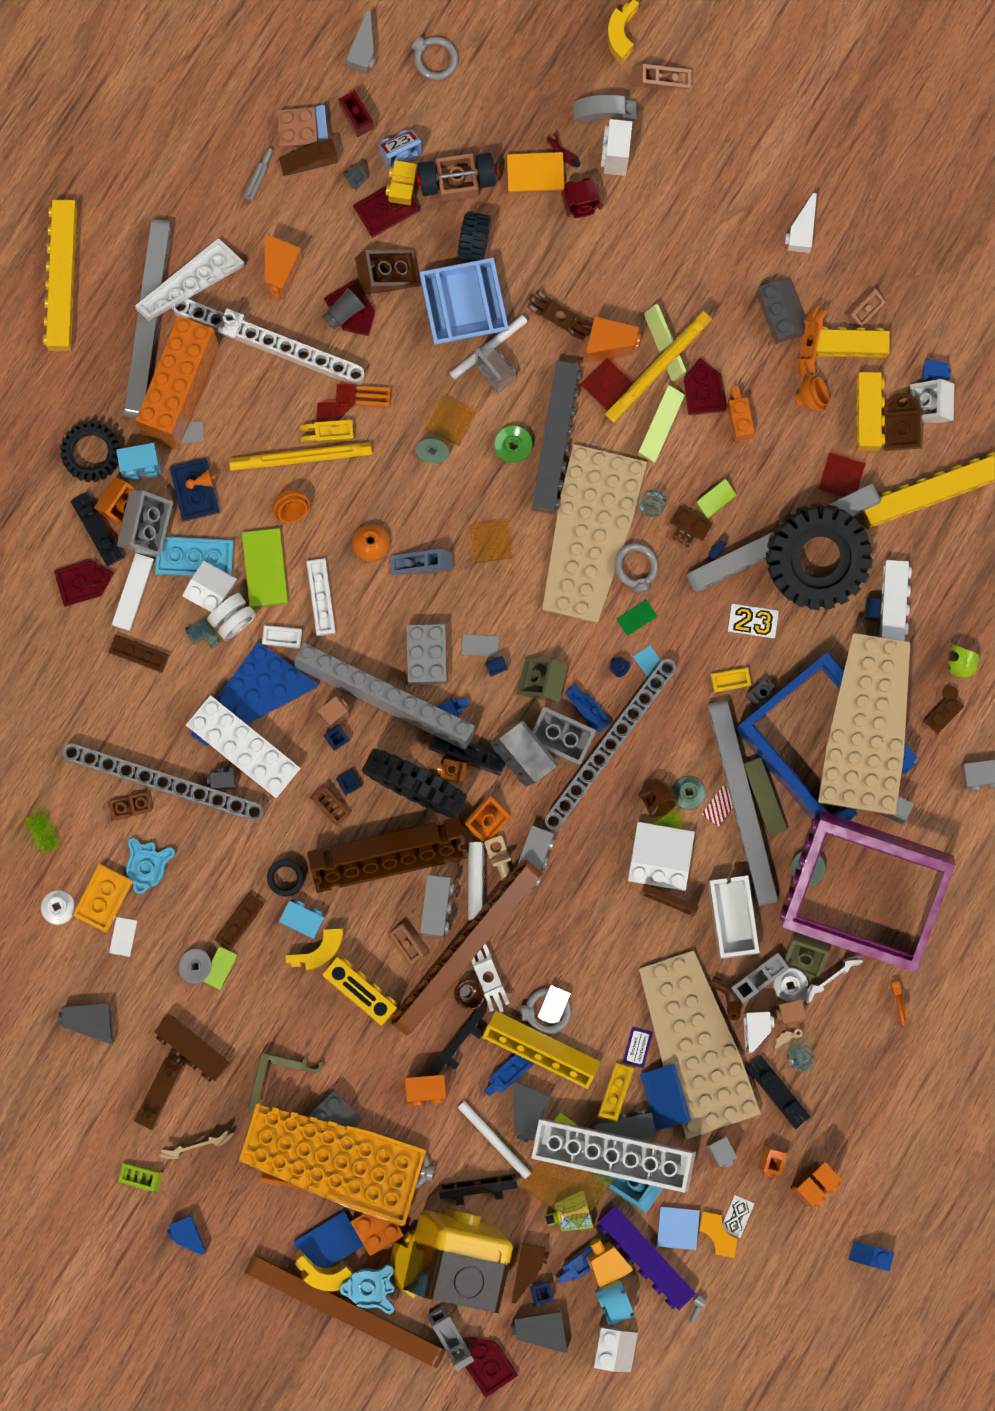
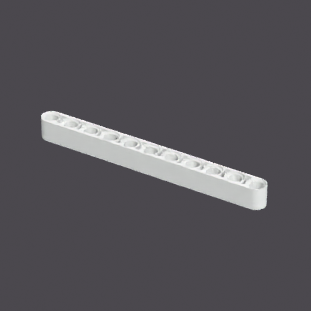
M189 299L173 307L176 316H181L214 328V331L219 333L218 327L220 323L214 325L211 322L214 318L222 320L224 313ZM183 304L186 306L183 311L176 310L179 305ZM198 311L204 313L200 318L194 317V314ZM243 320L236 337L232 338L350 385L360 386L365 380L364 370L357 364ZM248 332L256 333L253 338L246 337ZM271 338L274 341L271 345L264 344L265 339ZM284 345H289L291 347V349L288 352H283L281 350V348ZM307 352L309 355L302 359L299 357V354ZM318 359L326 360L324 365L316 364ZM337 365H341L344 368L341 372L333 370ZM354 372L361 374L358 379H353L351 375Z

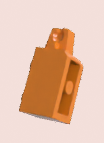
M733 386L730 388L731 397L728 398L727 409L734 442L753 439L755 432L748 398L740 394L739 386Z

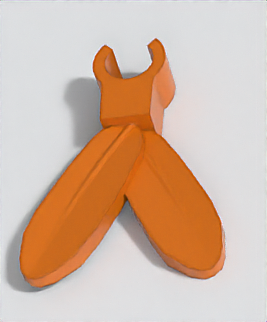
M899 979L891 980V989L894 998H896L901 1025H904V1017L908 1018L902 998Z

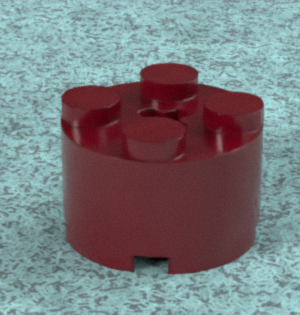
M592 177L585 178L576 183L571 181L564 184L561 196L568 217L570 215H573L574 218L587 217L594 214L595 209L598 208L600 210L603 207L598 185L593 181Z

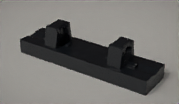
M86 492L71 500V504L106 566L109 567L124 559L99 512L94 509L95 505L88 493ZM88 513H93V515L85 518Z
M433 735L428 750L499 776H501L505 761L496 752L469 743L466 750H463Z
M478 1009L432 1068V1073L438 1075L447 1064L454 1070L458 1068L460 1064L452 1056L455 1055V1052L466 1038L470 1036V1033L478 1039L482 1037L484 1033L477 1028V1025L485 1015L484 1012Z
M762 1056L746 1067L794 1129H797L810 1118V1115Z
M516 1174L438 1185L440 1199L456 1197L457 1206L464 1205L463 1196L495 1192V1199L500 1200L503 1199L502 1190L518 1188Z

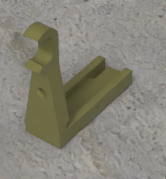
M261 1053L248 1109L254 1110L255 1105L259 1102L268 1060H270V1064L310 1073L320 1072L323 1067L322 1061L318 1063L317 1069H311L305 1065L306 1058L302 1062Z

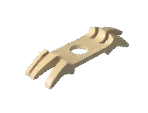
M228 1130L220 1137H209V1141L183 1148L181 1145L175 1150L163 1149L161 1150L163 1154L159 1156L166 1159H179L181 1152L210 1143H214L219 1147L226 1143L233 1136V1133L229 1135Z

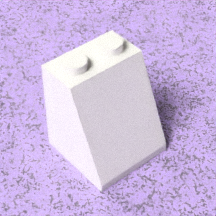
M599 1325L592 1366L597 1369L613 1372H631L638 1332Z

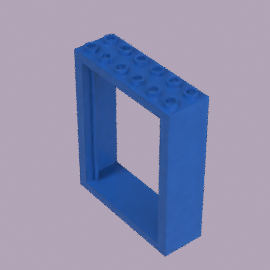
M827 652L736 729V732L758 758L762 759L764 765L812 821L815 815L819 816L820 811L829 812L822 804L818 803L815 795L762 735L755 724L821 669L839 689L843 670ZM906 743L904 744L902 766L904 774L916 765L914 761L918 758ZM841 807L833 815L851 820L858 813L856 812L857 809Z

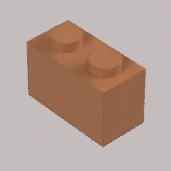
M335 696L318 710V714L331 730L349 717V708L342 698L338 700Z
M802 999L775 1006L776 1010L773 1011L775 1021L779 1022L780 1025L807 1019Z

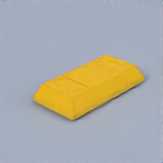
M748 667L710 674L714 693L752 686Z

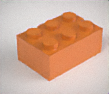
M817 1162L790 1189L806 1206L819 1207L826 1200L824 1196L828 1192L833 1193L840 1187L839 1182L842 1179L826 1162Z

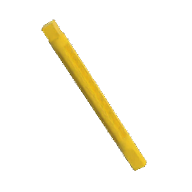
M703 311L616 401L605 415L615 423L711 322V317Z
M371 442L229 458L230 470L235 471L372 455Z

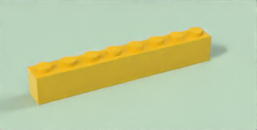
M52 200V206H49V217L52 218L51 224H48V235L51 236V241L47 243V253L50 254V260L46 262L49 279H46L45 282L46 290H48V297H45V308L48 309L47 315H44V326L47 327V332L43 334V344L46 345L48 351H71L77 204L75 200Z
M995 452L986 455V459H974L968 462L969 465L955 466L948 473H944V471L936 473L932 479L922 478L916 481V484L913 486L906 484L899 487V491L894 493L887 491L881 494V502L861 512L867 528L870 529L994 483Z

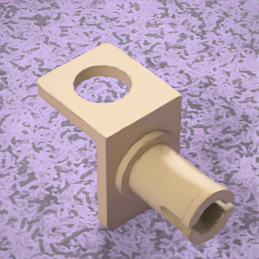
M499 835L485 840L484 844L490 862L493 866H497L501 881H505L511 874L508 865L511 857L508 854L503 837ZM499 842L501 844L500 851L492 852L490 849L491 844Z

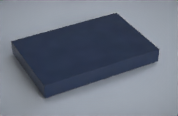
M207 458L170 466L182 522L220 513L214 487L195 485L194 488L189 489L185 485L188 479L195 480L206 469L209 470Z

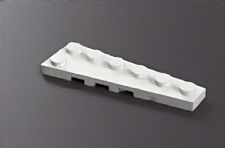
M218 238L136 304V310L150 321L244 266V261Z

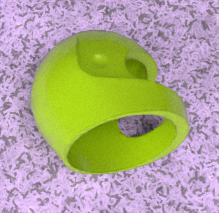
M951 643L949 648L955 651L959 658L955 662L947 660L949 672L959 679H967L973 676L979 666V654Z

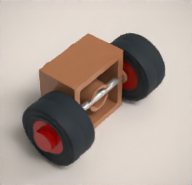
M472 153L436 158V171L433 161L418 163L419 174H416L417 185H421L423 196L437 195L438 182L441 201L477 197L478 185L476 176H478L480 188L494 187L496 185L495 175H498L496 163H493L491 153L477 154L476 168Z

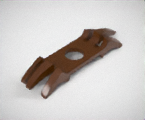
M537 290L536 294L547 305L532 296L528 298L539 309L531 304H528L527 307L538 316L549 320L577 339H585L584 336L577 332L590 336L591 332L580 326L578 322L589 327L593 326L592 322L570 312L539 290ZM559 311L564 312L566 318L564 321H557L555 314Z

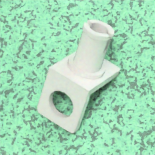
M226 308L218 327V332L235 338L242 320L246 321L245 316Z

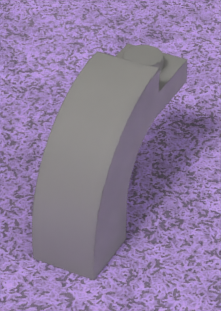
M777 953L731 988L741 1002L744 1003L790 968L779 953Z

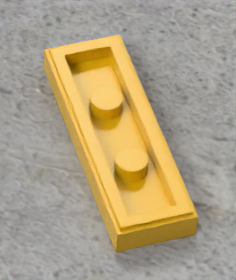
M615 1063L598 1118L614 1123L618 1122L634 1073L633 1067Z

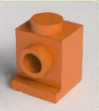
M444 759V763H439L437 773L441 774L440 777L446 781L463 784L467 763ZM449 767H454L455 772L449 773Z
M763 1145V1153L758 1168L766 1176L773 1177L774 1174L781 1176L788 1153L779 1148Z

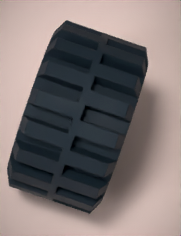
M466 212L459 238V258L472 261L484 259L491 224L490 215Z

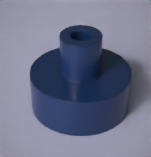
M623 657L613 658L610 661V671L616 677L624 676L630 668V663Z

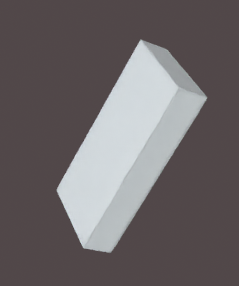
M264 625L262 645L300 649L302 629Z

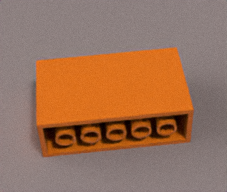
M177 316L135 420L144 438L177 450L179 449L219 349L214 328Z

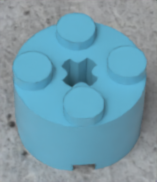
M620 1279L595 1290L608 1325H615L635 1316Z

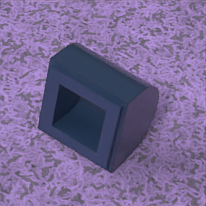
M866 598L864 619L879 620L880 599Z
M503 656L484 664L490 677L508 670Z
M339 724L323 735L333 751L350 741Z
M549 1281L529 1286L534 1306L554 1301Z

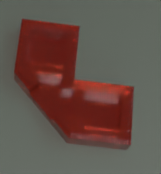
M337 384L336 402L317 403L316 421H338L356 404L357 385Z

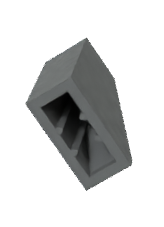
M111 1004L61 1007L62 1012H59V1023L64 1028L109 1044L113 1043Z
M514 1082V1133L518 1134L517 1139L528 1143V1140L533 1141L539 1119H542L551 1097Z
M561 1311L514 1318L515 1323H511L512 1335H517V1340L563 1353L567 1352Z

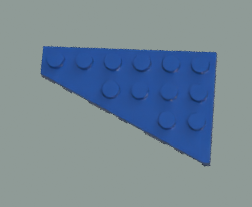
M257 642L216 700L248 725L269 712L316 689L319 685ZM192 731L190 734L205 746L210 745Z

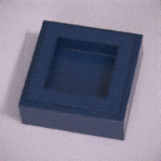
M722 540L709 552L707 557L711 562L725 549L726 544Z
M353 769L336 778L345 796L362 787Z

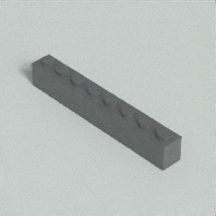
M556 361L532 511L554 514L555 509H559L560 498H557V493L562 491L563 480L560 479L561 472L565 473L566 461H563L564 454L568 455L570 444L566 443L567 436H571L573 426L569 425L570 418H574L576 408L572 404L573 399L577 400L579 391L575 386L576 381L580 382L582 373L581 370H578L579 364Z

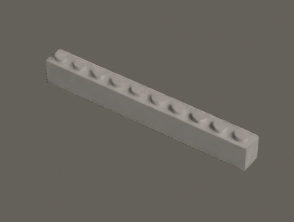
M303 643L295 657V668L463 750H466L474 736V725L306 643Z

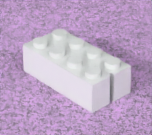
M748 876L730 878L729 884H726L727 878L709 881L708 887L719 959L760 953Z

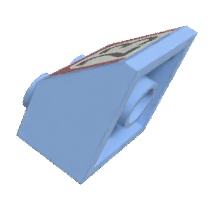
M412 129L401 131L392 139L386 138L378 145L379 153L388 170H390V166L394 167L395 160L407 162L422 155L421 141Z

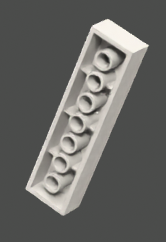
M543 1118L539 1119L531 1159L685 1193L689 1191L696 1152Z

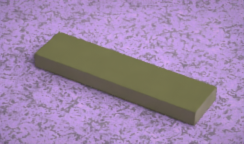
M758 758L744 763L746 776L768 836L786 831L787 827L762 759Z

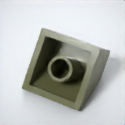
M525 657L517 695L542 701L559 702L568 665L553 659Z
M793 932L784 961L788 967L797 968L805 976L819 980L832 944Z

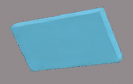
M165 537L161 557H156L155 575L193 577L202 562L206 561L232 576L234 541Z

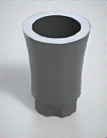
M347 288L322 317L335 330L339 325L341 326L357 312L364 309L365 306Z

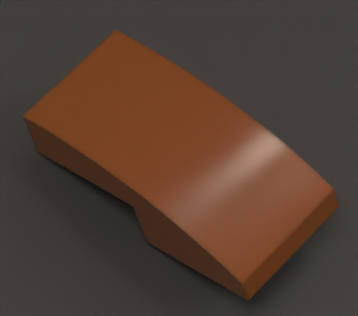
M148 793L108 801L111 821L152 811Z

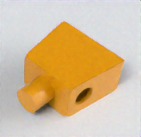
M599 1238L590 1242L589 1245L593 1251L586 1258L594 1281L599 1288L617 1281L633 1271L631 1266L610 1242L603 1245Z

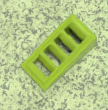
M122 1163L118 1182L158 1192L163 1172ZM132 1169L129 1180H126L128 1170ZM139 1171L137 1182H134L136 1172ZM147 1173L145 1183L142 1184L144 1174Z

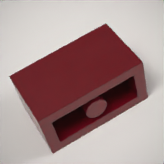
M355 90L338 99L339 107L357 137L374 129L373 120Z

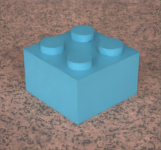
M154 443L116 449L120 472L124 480L129 482L137 481L139 477L144 476L146 478H154L162 473L158 450Z

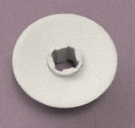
M51 891L45 895L41 902V914L51 924H64L73 917L75 911L74 899L65 891ZM59 903L61 909L55 911L53 906Z
M789 967V970L774 980L773 988L781 1000L793 1002L804 997L808 989V980L802 971ZM793 981L795 988L788 989L786 983Z

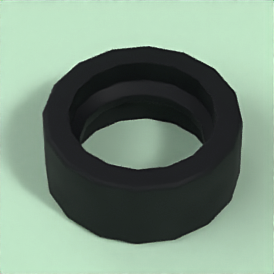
M288 859L279 860L273 863L268 870L267 883L270 889L279 896H292L298 893L303 886V871L294 861ZM281 867H290L297 874L296 884L290 889H281L274 882V875Z

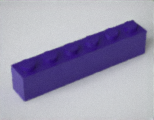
M615 1205L597 1221L600 1224L598 1226L600 1231L605 1236L609 1234L613 1238L611 1243L618 1250L622 1248L627 1253L624 1257L631 1265L636 1263L639 1266L640 1270L638 1272L645 1280L649 1277L654 1283L652 1288L659 1295L663 1293L667 1297L665 1302L672 1309L676 1307L680 1310L696 1295Z

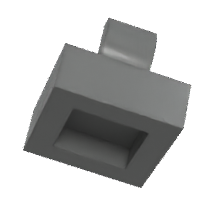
M358 163L350 165L351 169L347 173H343L350 186L355 190L368 178V175Z

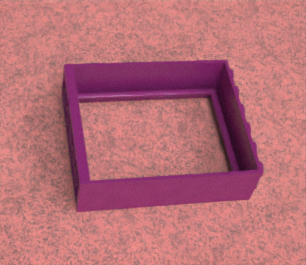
M820 811L819 816H814L812 834L808 833L805 842L806 852L802 851L800 855V869H796L794 872L792 883L794 886H790L786 895L787 905L783 904L780 912L782 928L916 972L955 868L954 855ZM827 834L939 871L910 954L798 916Z

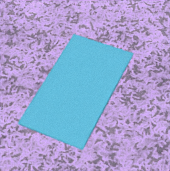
M651 645L633 656L648 678L661 662ZM663 665L662 671L664 673H669L665 665ZM652 680L651 683L653 686H655L659 683V681Z

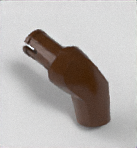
M714 976L710 987L725 994L728 1019L738 1020L741 1014V1000L731 988L736 983H729Z

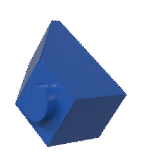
M193 1216L169 1225L170 1229L167 1231L171 1241L174 1240L176 1244L200 1255L206 1253Z
M853 1241L848 1260L890 1272L894 1252Z

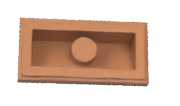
M869 287L844 313L861 328L886 301L876 288Z
M410 921L402 923L389 933L410 965L430 953V950Z

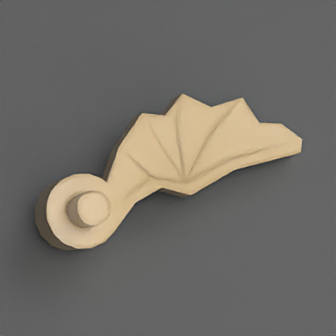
M796 1029L794 1033L788 1031L784 1034L781 1033L780 1037L776 1039L775 1049L789 1043L792 1038L803 1037V1031Z

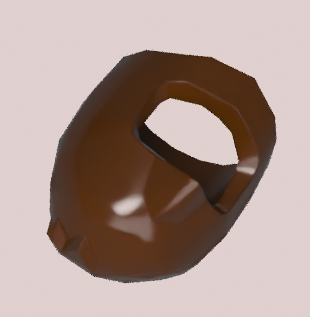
M657 778L650 779L645 783L638 795L643 799L650 817L653 818L667 814L677 805V798L671 786Z

